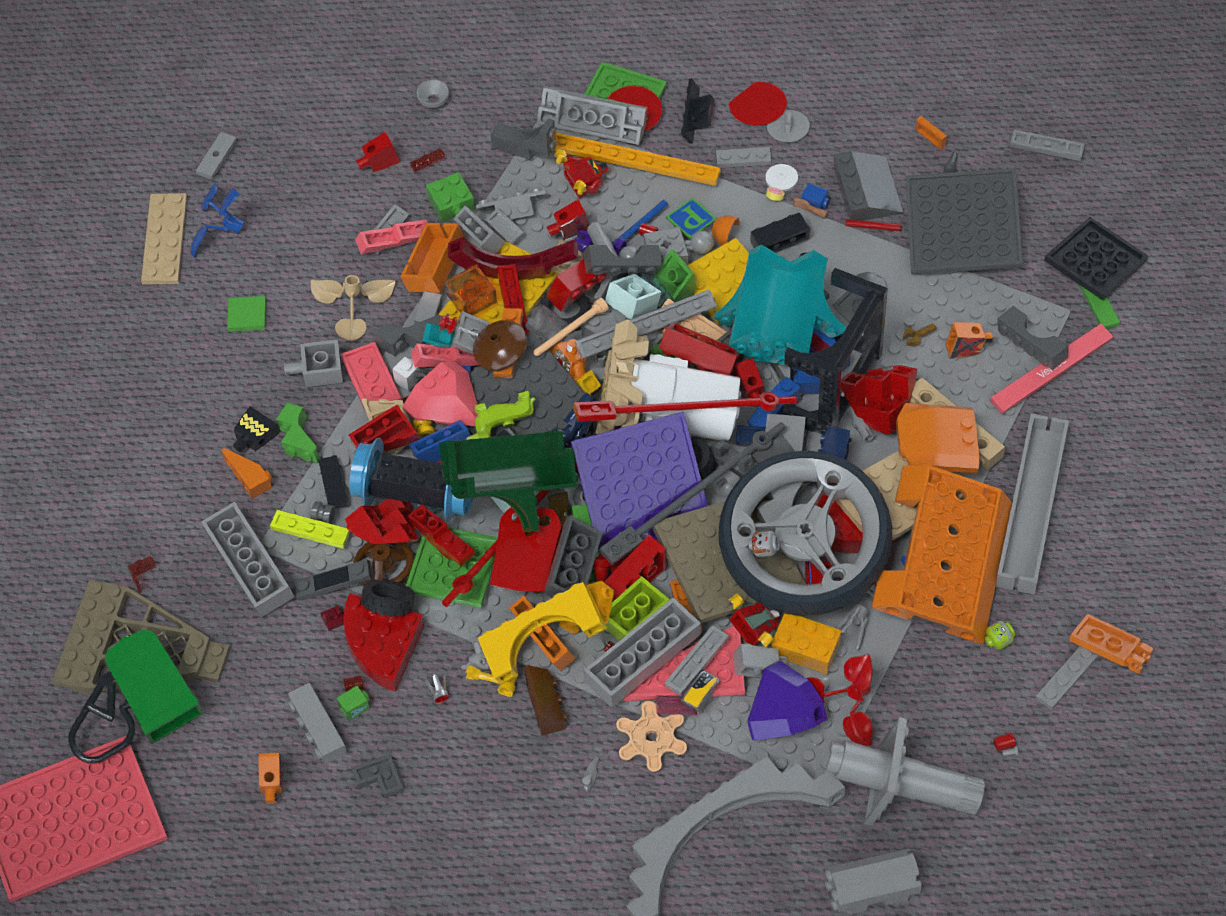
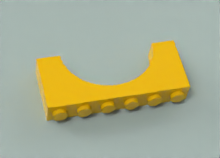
M583 582L574 584L563 593L555 594L552 599L546 602L538 603L535 608L520 613L518 617L503 622L499 627L484 632L478 638L495 680L502 685L519 676L517 671L519 650L526 638L545 624L557 621L571 622L580 626L589 638L607 629L590 589Z

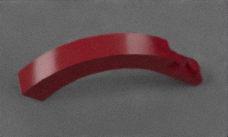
M461 237L448 242L447 257L470 272L498 279L496 270L498 266L515 264L518 279L523 280L548 275L552 267L578 258V242L574 239L539 253L508 256L483 250L470 243L465 237Z

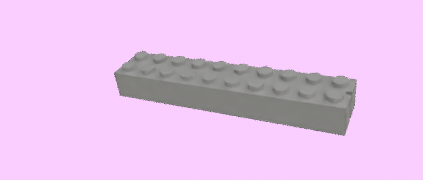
M1031 414L996 581V587L1013 590L1016 587L1018 592L1035 595L1069 424L1068 420L1052 418L1050 431H1046L1048 417Z

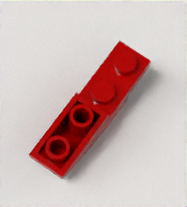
M423 504L408 515V519L418 531L449 561L452 559L461 566L475 555L473 548L450 531L448 525Z

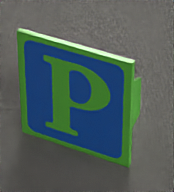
M693 197L665 217L674 227H680L682 236H687L689 239H691L694 233L704 230L717 219Z

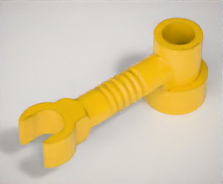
M468 666L465 671L467 679H481L500 684L494 679L493 674L482 672L474 666ZM517 677L502 685L500 684L498 692L504 696H513Z

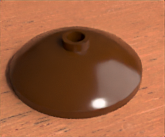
M500 320L489 324L477 335L474 341L473 355L475 360L482 368L489 371H501L513 366L521 359L526 350V333L518 323L510 320Z

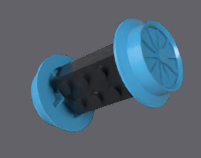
M376 438L372 444L360 443L358 445L351 467L350 493L354 497L362 498L365 506H371L377 496L444 508L446 521H451L455 514L468 515L473 498L458 499L452 495V487L445 482L441 463L385 454L381 438Z

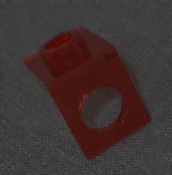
M152 556L139 559L128 566L130 575L139 593L142 590L136 576L156 568Z

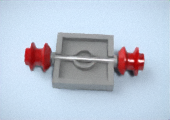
M462 312L458 321L457 317L449 318L448 313L445 316L442 315L438 326H440V331L447 329L448 334L455 331L451 346L473 355V345L477 335L491 323Z

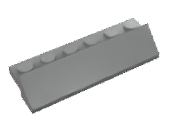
M545 86L543 88L542 102L539 106L537 124L543 125L549 118L555 121V128L639 145L647 124L645 123L647 107Z

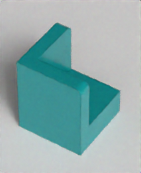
M426 323L422 341L437 347L451 348L454 332L448 334L447 329L440 331L438 324Z

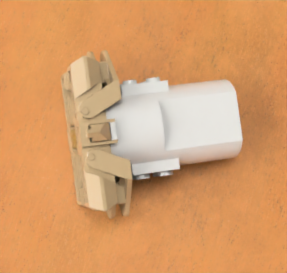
M626 319L615 325L611 344L612 350L608 351L605 363L600 401L611 400L613 406L741 398L739 377L687 368L688 361L680 358L650 354L649 360L646 361L644 357L648 353V336H638V328L630 320ZM740 407L617 414L615 420L598 421L596 434L684 412L690 436L728 442L735 428Z

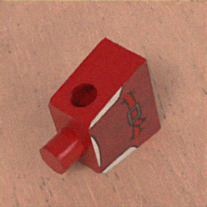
M579 199L556 211L553 214L556 223L546 228L550 237L560 233L563 240L578 237L577 233L579 230L587 231L589 222Z

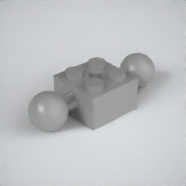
M674 227L644 234V245H659L661 262H663L670 250L674 249L688 265L687 251L693 250L697 254H706L713 247V238L706 231H698L692 235L690 240L684 241L680 227ZM626 246L620 251L618 257L624 259L632 258L635 256L638 248Z

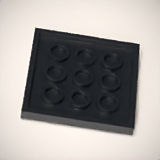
M1089 217L1046 254L1044 261L1101 300H1104L1148 260V255Z

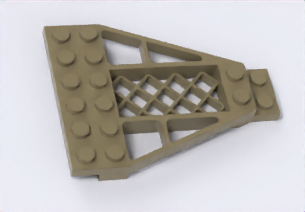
M89 580L52 679L53 685L72 688L73 692L91 695L97 685L96 681L100 676L103 665H107L105 656L112 647L110 645L113 637L119 643L116 635L125 630L130 636L132 635L130 630H149L157 634L158 639L164 637L167 643L163 647L165 650L171 648L174 654L169 657L171 660L177 658L180 662L175 667L184 680L203 679L219 682L230 646L210 642L209 637L127 586ZM128 596L148 607L142 621L121 618ZM152 612H156L180 628L149 623ZM167 637H173L176 639L169 641ZM183 641L186 647L176 652L173 646ZM113 681V683L116 685V689H120L117 682Z

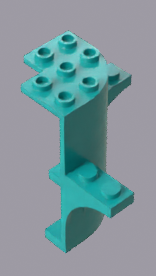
M762 244L751 249L745 273L737 291L724 307L715 312L714 319L721 322L724 326L729 327L733 325L729 346L738 353H742L750 357V359L753 358L754 362L762 361L785 365V352L788 347L802 353H809L814 328L831 338L843 334L846 326L831 312L824 295L823 282L828 258L812 250L792 261H788Z

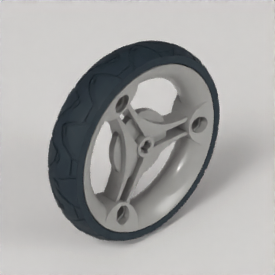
M794 451L779 454L760 462L737 481L730 491L720 515L718 529L719 547L724 563L732 578L752 599L765 607L786 614L820 615L833 612L853 603L876 582L890 554L892 522L883 495L879 492L878 487L871 478L857 466L845 459L824 452ZM800 481L817 483L819 489L807 504L790 507L782 513L777 521L754 524L750 518L756 505L774 489L788 483ZM829 483H836L837 485L830 486ZM825 494L829 498L824 507L820 508L817 504L822 495ZM848 498L857 509L862 522V544L852 564H839L830 549L835 539V526L829 511L835 499ZM771 530L775 532V535L779 537V548L782 552L792 559L810 561L823 575L822 583L800 585L785 582L774 577L756 561L752 551L749 549V539H752L756 531ZM749 533L750 536L744 537L741 536V534ZM823 555L826 556L832 565L829 570L826 569L819 559ZM840 577L843 580L834 581L833 578Z

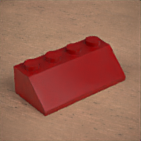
M676 323L666 327L658 348L663 350L662 353L667 356L673 357L675 355L682 360H687L688 364L691 362L697 364V367L701 370L708 371L709 369L715 373L732 375L735 364L738 363L742 354L725 343Z

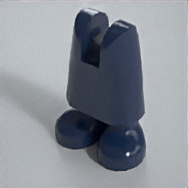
M584 393L578 400V402L599 401L588 393ZM572 408L564 419L568 425L564 429L553 428L552 431L562 430L565 442L571 445L570 441L580 439L583 434L587 433L593 421L578 422Z

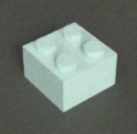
M632 274L610 282L605 302L611 305L613 309L624 314L626 318L634 319L657 310L661 291L636 274Z

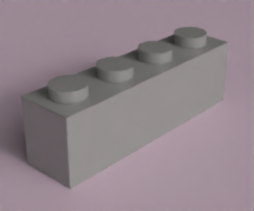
M310 683L289 692L288 697L290 701L287 702L288 707L292 713L296 712L298 716L296 721L299 727L305 728L306 733L304 734L308 743L314 744L315 748L313 751L317 759H322L324 764H327L346 755L345 745Z

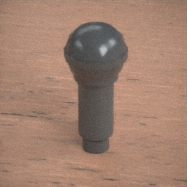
M956 151L951 154L949 161L944 165L946 173L956 171L955 163L958 158Z

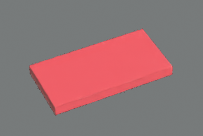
M376 342L340 354L361 403V399L364 398L368 399V401H379V399H386L388 401L402 400Z

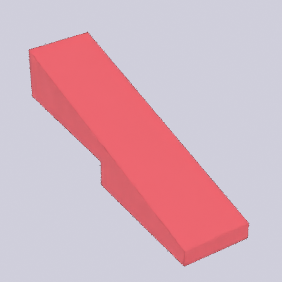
M427 220L394 224L392 228L363 231L358 234L355 240L361 255L418 241L425 224L428 222Z
M417 343L411 352L414 367H436L440 362L455 361L460 366L479 365L474 355L453 346L451 348Z

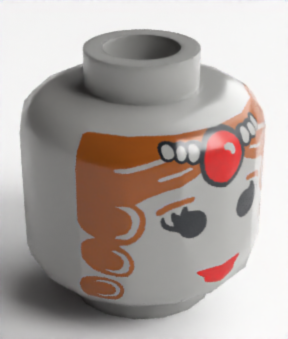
M771 530L756 531L752 539H749V549L757 557L773 556L780 547L778 535H775Z

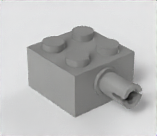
M338 339L300 344L302 360L300 362L284 363L285 375L302 373L306 387L343 383Z

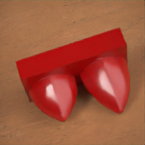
M629 553L614 565H611L603 555L596 556L593 568L597 580L604 582L608 575V566L613 573L629 556Z

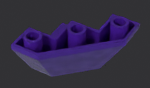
M776 661L764 668L747 720L752 741L793 735L814 728L827 720L823 700L807 678L782 661Z

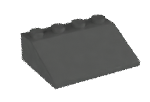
M854 151L834 154L833 167L849 219L864 221L903 214L886 156Z

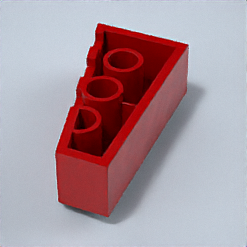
M648 535L604 581L606 585L614 590L612 602L641 576L651 583L665 571L666 548Z

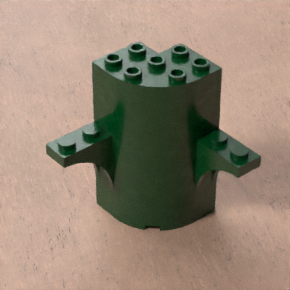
M562 430L439 442L443 475L446 484L452 487V495L458 499L488 496L506 502L517 513L523 532L539 531L540 520L536 511L537 497L534 491L577 487L576 456L573 448L564 449L565 436Z

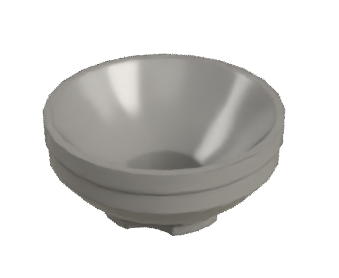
M427 80L420 84L417 89L418 101L428 108L442 106L449 97L447 85L440 80ZM432 96L439 98L437 102H430L428 99Z

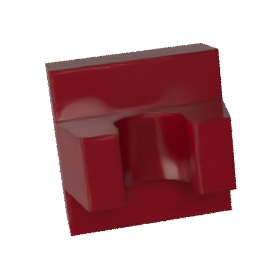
M338 605L320 613L328 631L344 625V615Z

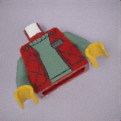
M738 593L729 598L728 600L733 603V609H737L729 621L746 643L754 646L762 643L765 648L771 646L776 634L775 629L779 625L777 621L780 618L779 612L773 609L769 611L761 603L744 602Z

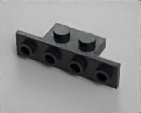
M690 78L686 89L687 97L681 134L689 144H693L695 130L711 126L714 98L711 94L699 97L700 88Z

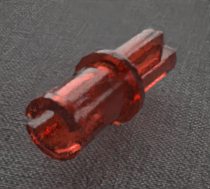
M439 148L427 155L424 153L422 157L409 162L415 173L426 166L431 167L432 163L443 159L445 154Z

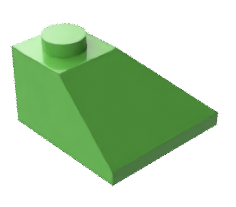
M671 249L663 260L661 268L652 278L673 302H678L693 295L697 289L696 280L692 270L676 251Z

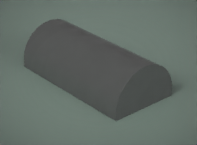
M571 515L565 519L545 586V592L551 598L557 593L569 590L574 584L583 582L587 586L602 536V532Z

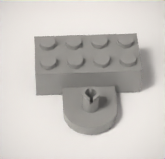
M607 303L608 311L603 314L594 315L581 325L582 338L611 328L626 319H631L626 318L624 314L613 309ZM658 331L647 334L649 346L648 353L644 357L646 361L649 360L650 354H652L651 346L661 343L663 334ZM609 350L586 358V372L592 370L599 383H603L605 363Z

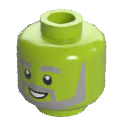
M1000 620L986 629L987 636L984 639L990 648L994 647L997 650H1001L1014 642L1015 632L1008 622L1005 623Z

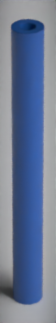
M662 200L616 240L619 238L629 239L639 230L641 223L646 224L668 203Z

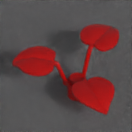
M871 655L855 656L845 662L843 668L844 675L848 681L852 682L845 689L824 693V683L818 678L808 677L807 679L823 700V704H825L824 697L847 692L850 698L857 700L850 711L851 716L843 719V729L847 737L854 743L864 746L872 745L873 728L870 718L863 712L855 713L859 704L864 701L863 697L871 691Z

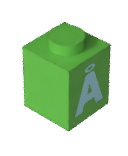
M358 686L337 697L338 707L348 721L369 710L368 702L370 699L364 690L361 692Z

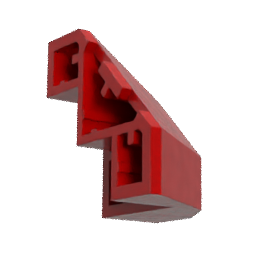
M896 365L893 366L892 370L883 371L882 368L867 370V374L862 375L856 372L848 373L841 379V390L858 418L863 419V422L875 431L891 434L896 430V420L904 404L911 401L917 369Z
M387 498L378 506L361 505L344 519L350 533L372 544L405 543L418 540V535L414 532L416 527L408 519V515L414 511L410 502Z

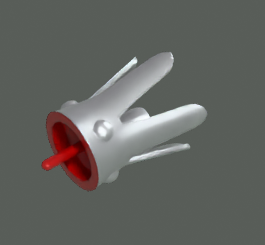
M434 674L435 688L431 686L428 680H425L433 694L434 702H442L444 705V701L449 699L445 675H443V680L440 684L438 676Z

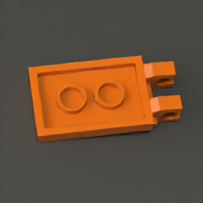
M1089 614L1083 618L1069 638L1070 642L1121 666H1128L1130 671L1138 674L1143 670L1142 665L1145 662L1148 663L1151 659V653L1154 649L1141 642L1140 638Z

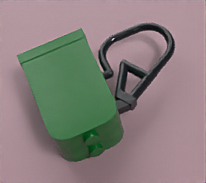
M141 630L131 636L126 635L119 640V643L107 651L105 661L110 671L98 677L97 685L69 731L68 743L72 753L82 762L90 764L100 763L122 751L132 742L135 735V722L128 708H132L151 744L204 714L195 695L192 694L158 637L152 631ZM116 680L126 698L125 702L119 706V710L128 724V734L120 744L99 756L90 757L84 755L76 745V733L89 712L109 722L114 720L116 685L112 681ZM104 688L107 689V711L95 705Z

